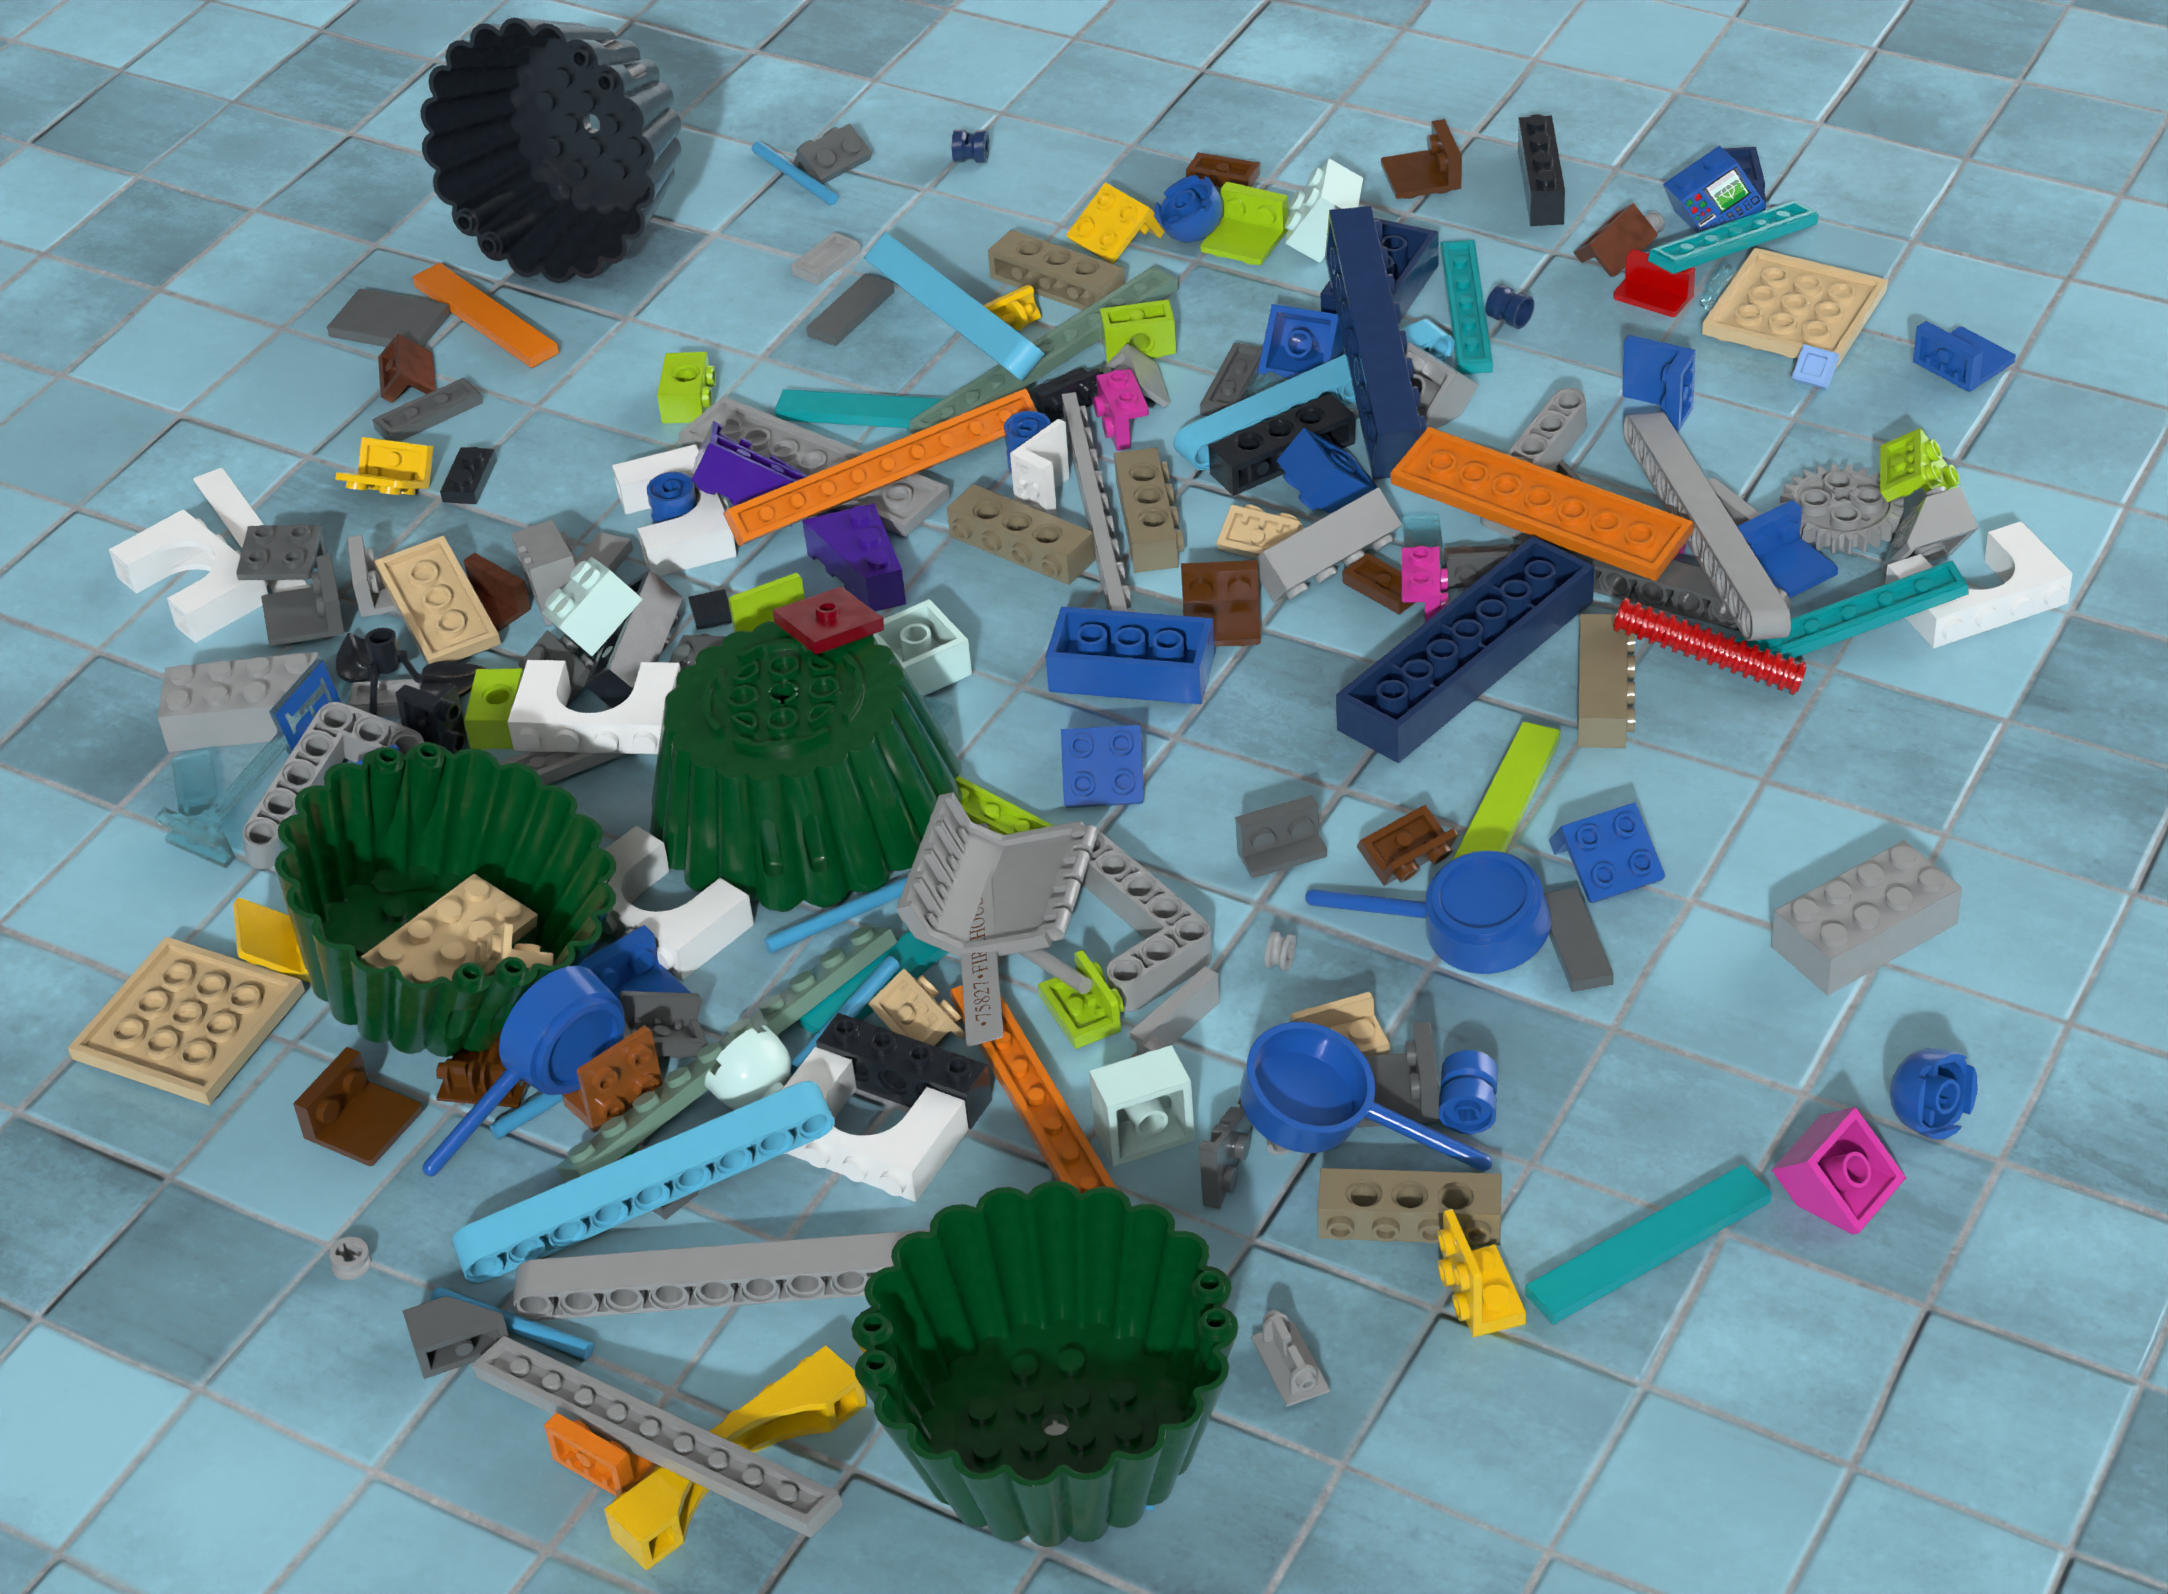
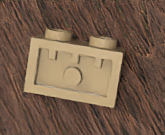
M1231 504L1216 545L1221 551L1256 559L1263 551L1304 528L1299 519L1287 513L1273 515L1265 513L1261 508L1253 505L1240 507Z
M503 923L483 936L482 941H478L475 949V964L482 967L486 976L494 975L496 965L507 957H517L523 960L528 970L535 963L553 966V953L540 952V946L516 944L514 949H512L513 924Z
M905 969L899 972L868 1003L891 1031L933 1046L949 1031L960 1040L966 1035L964 1030L957 1024L962 1016L945 999L941 1003L935 1000V997L940 992L923 975L916 980Z
M1370 992L1307 1008L1290 1015V1022L1315 1023L1340 1033L1350 1040L1364 1056L1390 1055V1043L1374 1015V998Z

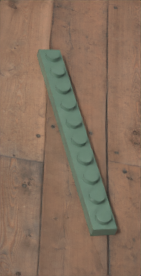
M1150 267L1034 341L1033 344L1045 355L1023 382L998 364L910 420V433L914 434L1024 389L1102 338L1101 308L1163 300L1178 289L1177 277Z
M871 925L862 926L850 934V940L843 946L823 954L819 959L820 963L813 969L793 977L789 982L790 986L779 995H773L762 1001L758 1006L760 1010L749 1018L732 1024L728 1028V1034L718 1042L710 1043L701 1048L696 1054L697 1058L686 1067H680L671 1071L665 1077L664 1084L656 1090L646 1092L633 1101V1107L625 1114L606 1121L600 1127L601 1132L590 1141L581 1142L571 1148L567 1153L568 1158L556 1166L563 1180L571 1181L613 1163L624 1156L708 1090L705 1086V1077L710 1070L714 1075L721 1066L716 1058L734 1039L751 1028L758 1034L761 1033V1025H766L778 1036L895 945L897 940L891 928L872 927Z

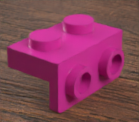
M1131 369L1096 375L1098 396L1093 397V407L1096 417H1102L1104 435L1106 439H1112L1117 451L1130 449L1129 419L1149 415L1148 405Z
M1404 547L1401 550L1402 601L1425 602V622H1427L1448 605V593H1440V591H1448V568H1440V547Z

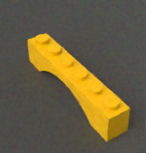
M825 1345L812 1356L802 1359L793 1370L781 1379L767 1385L758 1396L743 1407L729 1413L720 1424L709 1432L754 1453L780 1441L808 1434L832 1432L866 1406L864 1389L855 1376V1370ZM658 1466L647 1478L628 1492L618 1495L604 1509L611 1538L647 1571L685 1542L690 1521L709 1489Z

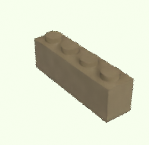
M1580 614L1578 747L1626 748L1627 732L1635 731V708H1627V706H1634L1635 682H1627V679L1634 680L1635 656H1627V654H1634L1635 634L1631 633L1630 636H1627L1624 630L1620 629L1619 632L1613 631L1616 614Z

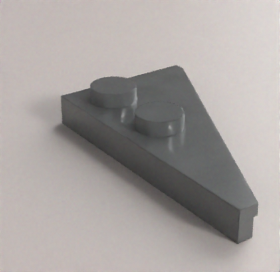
M1240 1096L1238 1104H1241L1240 1107L1231 1106L1221 1118L1220 1123L1212 1129L1211 1141L1203 1140L1200 1144L1199 1156L1203 1206L1221 1208L1226 1193H1233L1235 1189L1239 1160H1246L1251 1143L1250 1132L1253 1125L1243 1110Z

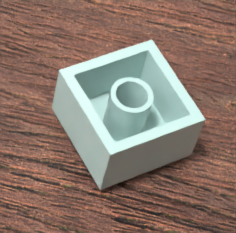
M1329 158L1321 169L1316 167L1307 180L1308 186L1303 192L1297 191L1289 204V209L1292 212L1285 224V228L1288 229L1285 244L1320 263L1325 257L1329 210L1358 207L1363 178Z
M591 556L588 561H581L570 574L571 580L562 590L557 589L548 597L545 602L546 608L542 614L589 655L593 656L643 599L611 570Z
M930 599L885 618L884 630L873 634L879 645L888 646L892 649L921 697L972 675L968 639Z
M1172 1045L1089 1071L1094 1129L1113 1167L1195 1141L1191 1080Z

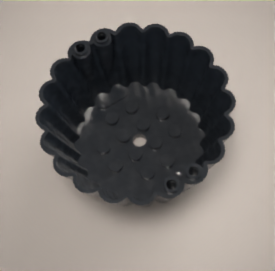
M514 17L507 19L502 24H479L473 28L470 40H456L452 42L446 50L445 59L447 65L435 67L429 75V89L433 97L424 101L420 113L423 125L429 131V134L424 137L422 142V153L427 163L436 170L433 176L434 191L440 200L452 206L451 214L457 229L465 235L477 236L480 250L487 258L493 261L507 259L510 267L520 276L532 277L540 271L546 279L558 284L566 282L573 273L585 279L594 278L600 273L606 263L616 264L622 261L634 240L640 237L671 185L675 175L674 166L682 153L680 142L676 138L681 130V120L677 112L671 109L674 102L673 92L667 84L659 81L660 73L657 65L651 59L641 58L640 51L634 42L628 39H617L610 29L586 26L585 24ZM590 114L595 115L599 119V130L590 128L592 126Z

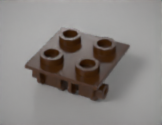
M497 1039L495 1044L484 1052H472L462 1048L452 1059L448 1058L445 1062H439L436 1076L437 1079H443L436 1100L476 1104L506 1070L499 1055L500 1039ZM520 1079L497 1106L518 1108L528 1083Z

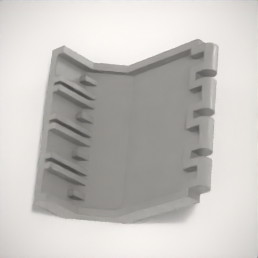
M954 792L939 795L913 866L909 872L904 890L898 901V914L916 939L959 957L964 953L997 951V956L1049 948L1052 941L1062 940L1065 936L1071 912L1074 909L1099 831L1093 825H1084L1082 821L1001 835L971 822ZM991 869L995 927L989 939L966 943Z

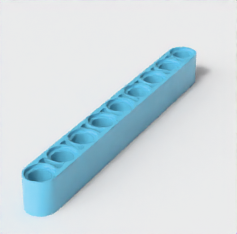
M883 232L863 257L886 277L1022 382L1045 355L1032 342L887 232Z
M1428 319L1420 320L1400 329L1405 330L1407 342L1425 350L1441 361L1447 360L1454 349V339ZM1346 354L1186 425L1176 434L1173 442L1174 449L1197 470H1207L1210 468L1208 445L1330 393L1344 406L1356 402Z
M812 1081L800 1082L470 1223L459 1229L452 1238V1244L464 1277L471 1283L490 1281L517 1269L525 1261L546 1257L815 1141L832 1130L835 1124L834 1117L818 1084Z

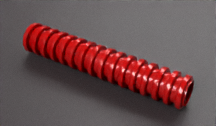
M1628 598L1621 601L1613 623V631L1619 632L1621 629L1626 631L1625 635L1627 636L1633 633L1637 635L1638 640H1642L1644 637L1649 639V644L1653 645L1654 642L1660 643V648L1665 649L1666 646L1672 647V652L1677 653L1678 650L1683 651V656L1689 657L1690 654L1696 656V661L1700 662L1701 658L1707 660V665L1719 664V669L1730 668V673L1735 674L1737 671L1741 672L1743 678H1747L1750 675L1754 677V681L1757 683L1761 679L1766 681V686L1770 687L1772 684L1778 686L1777 690L1783 691L1784 688L1788 689L1791 695L1798 692L1807 669L1806 662L1804 661L1798 664L1794 662L1793 657H1789L1788 660L1782 658L1783 654L1779 652L1775 656L1770 654V649L1758 650L1759 645L1747 646V641L1745 640L1739 643L1735 641L1734 636H1730L1729 639L1723 637V632L1719 631L1718 634L1711 633L1712 628L1700 629V624L1698 623L1691 626L1686 619L1680 622L1676 620L1677 616L1671 615V618L1664 616V611L1660 610L1659 614L1653 612V607L1648 606L1647 609L1641 608L1642 604L1639 602L1636 605L1630 604V599Z

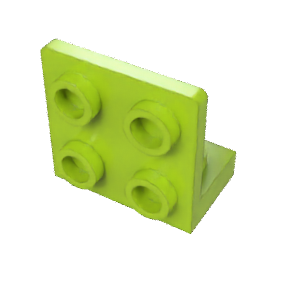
M1226 182L1221 188L1223 217L1215 231L1200 244V250L1203 253L1212 254L1216 257L1234 259L1250 265H1262L1288 232V229L1285 228L1289 217L1288 195Z
M1921 427L1880 445V493L1887 502L1899 497L1908 496L1920 488L1927 493L1938 487L1944 486L1947 491L1960 485V478L1955 467L1952 464H1946L1942 458L1938 443L1934 439L1929 440Z
M794 573L730 596L728 600L734 632H753L760 624L774 621V609L805 599L800 575Z

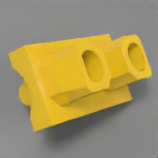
M1025 285L983 305L1017 331L1025 329L1029 323L1041 318L1034 301V290L1031 285Z

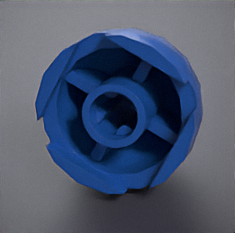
M1197 175L1183 178L1164 192L1167 198L1163 201L1162 205L1157 201L1154 217L1164 232L1171 238L1183 243L1197 242L1211 235L1218 227L1223 217V200L1208 177L1204 176L1205 179L1201 180Z
M1924 1048L1908 1055L1897 1067L1890 1085L1891 1106L1900 1122L1916 1133L1931 1139H1946L1956 1134L1962 1126L1953 1124L1961 1118L1963 1113L1971 1114L1978 1091L1977 1073L1974 1066L1966 1063L1965 1059L1967 1057L1951 1050L1939 1048Z

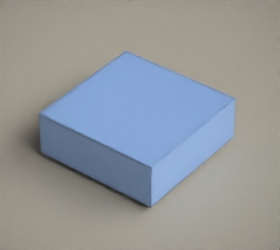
M1803 344L1791 378L1798 383L1828 390L1840 357L1838 353Z

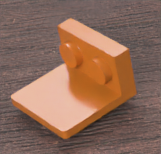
M556 1412L544 1424L553 1460L616 1497L623 1492H628L647 1478L658 1466L626 1450L616 1441H607L595 1435L582 1421H571Z

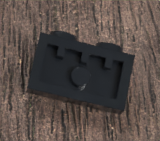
M1082 367L1050 382L1041 384L1029 390L1028 393L1037 412L1046 415L1050 419V423L1057 419L1064 418L1062 394L1076 392L1079 406L1085 405L1089 407L1093 405V397L1098 396L1096 375L1104 374V372L1100 368L1087 372Z
M405 684L395 693L402 726L420 733L424 743L430 742L442 746L453 755L460 750H464L468 741L457 686L448 684L437 695Z

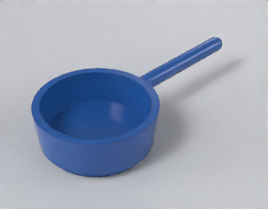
M1499 851L1472 852L1447 863L1436 873L1430 882L1426 894V902L1314 889L1309 890L1305 894L1306 902L1312 906L1425 918L1426 935L1434 952L1452 967L1477 974L1499 973L1525 963L1541 949L1551 928L1550 907L1536 872L1520 858Z
M582 966L560 968L541 978L522 995L508 1015L500 1036L499 1055L506 1070L424 1162L422 1170L425 1175L435 1176L520 1079L548 1095L575 1092L580 1089L577 1069L623 1040L625 1031L623 1006L594 972Z
M1288 1022L1266 1030L1253 1043L1241 1080V1103L1247 1118L1257 1131L1278 1146L1301 1153L1328 1151L1342 1144L1365 1117L1479 1171H1488L1492 1167V1159L1487 1154L1373 1102L1375 1097V1080L1372 1069L1361 1051L1340 1033L1315 1023Z

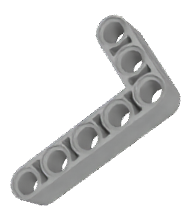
M1564 388L1556 392L1506 454L1552 471L1587 427L1585 394L1576 388ZM1480 517L1481 524L1490 530L1523 542L1532 537L1529 534Z
M331 702L323 705L244 825L242 832L245 859L248 864L257 869H269L275 866V859L282 852L278 837V826L287 817L297 815L295 798L298 792L309 786L324 785L323 778L325 772L331 766L342 763L344 758L358 762L368 752L382 747H389L393 744L397 745L401 753L406 754L410 748L424 743L421 734L413 729L344 703Z
M1099 832L1081 884L1145 938L1144 941L1111 960L1106 968L1108 987L1110 989L1115 988L1120 994L1124 1005V1012H1133L1191 978L1204 966L1208 967L1212 961L1210 924L1108 837Z

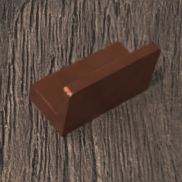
M1632 203L1613 214L1573 253L1581 263L1595 257L1608 275L1614 277L1626 267V255L1632 249L1643 251L1658 236V233L1637 206Z
M397 334L378 356L381 398L391 403L397 399L407 385L425 394L435 391L432 353L402 335Z
M475 552L464 559L468 580L497 632L531 610L524 580Z

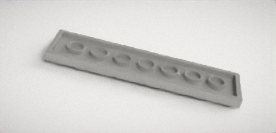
M725 396L678 433L680 445L686 447L696 444L698 450H700L713 421L723 426L720 433L738 443L741 438H744L753 443L750 448L751 451L767 458L774 455L808 476L865 453ZM915 474L835 508L843 511L855 506L874 503L884 528L906 537L950 498L949 487L922 475Z

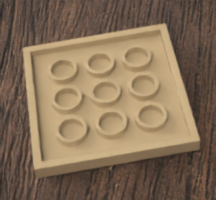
M1754 248L1704 320L1702 335L1714 337L1721 341L1746 345L1753 349H1762L1782 354L1788 358H1799L1803 344L1838 353L1840 358L1836 366L1837 368L1886 293L1888 280Z
M165 937L69 1045L68 1050L73 1060L210 1106L305 992L304 986L300 979Z

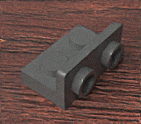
M1520 544L1444 548L1445 568H1448V588L1470 587L1519 548Z
M1312 795L1235 817L1237 853L1252 878L1327 856V848L1319 836L1318 804Z

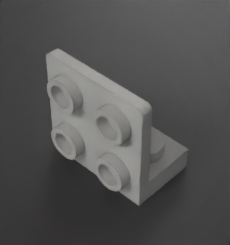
M362 535L347 537L352 583L361 617L397 611L376 571L373 549H365Z

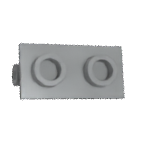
M1278 1310L1268 1312L1263 1318V1332L1252 1335L1251 1340L1286 1407L1329 1393L1330 1389L1294 1321L1290 1322L1285 1314H1281Z

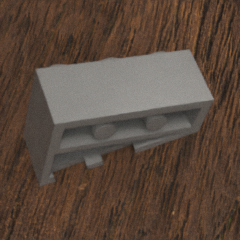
M553 519L511 533L519 563L546 626L553 624L542 614L546 608V600L555 590H562L571 580L570 574L572 570L579 564L575 553H571L572 549L565 531L560 533Z

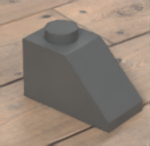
M449 1296L424 1302L418 1306L403 1310L409 1335L424 1379L473 1363L503 1336L509 1338L502 1313Z

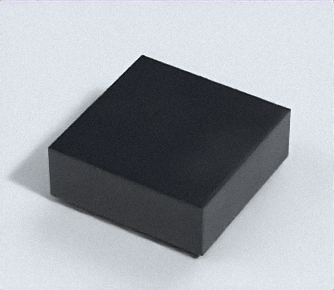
M725 589L688 597L697 630L732 622Z

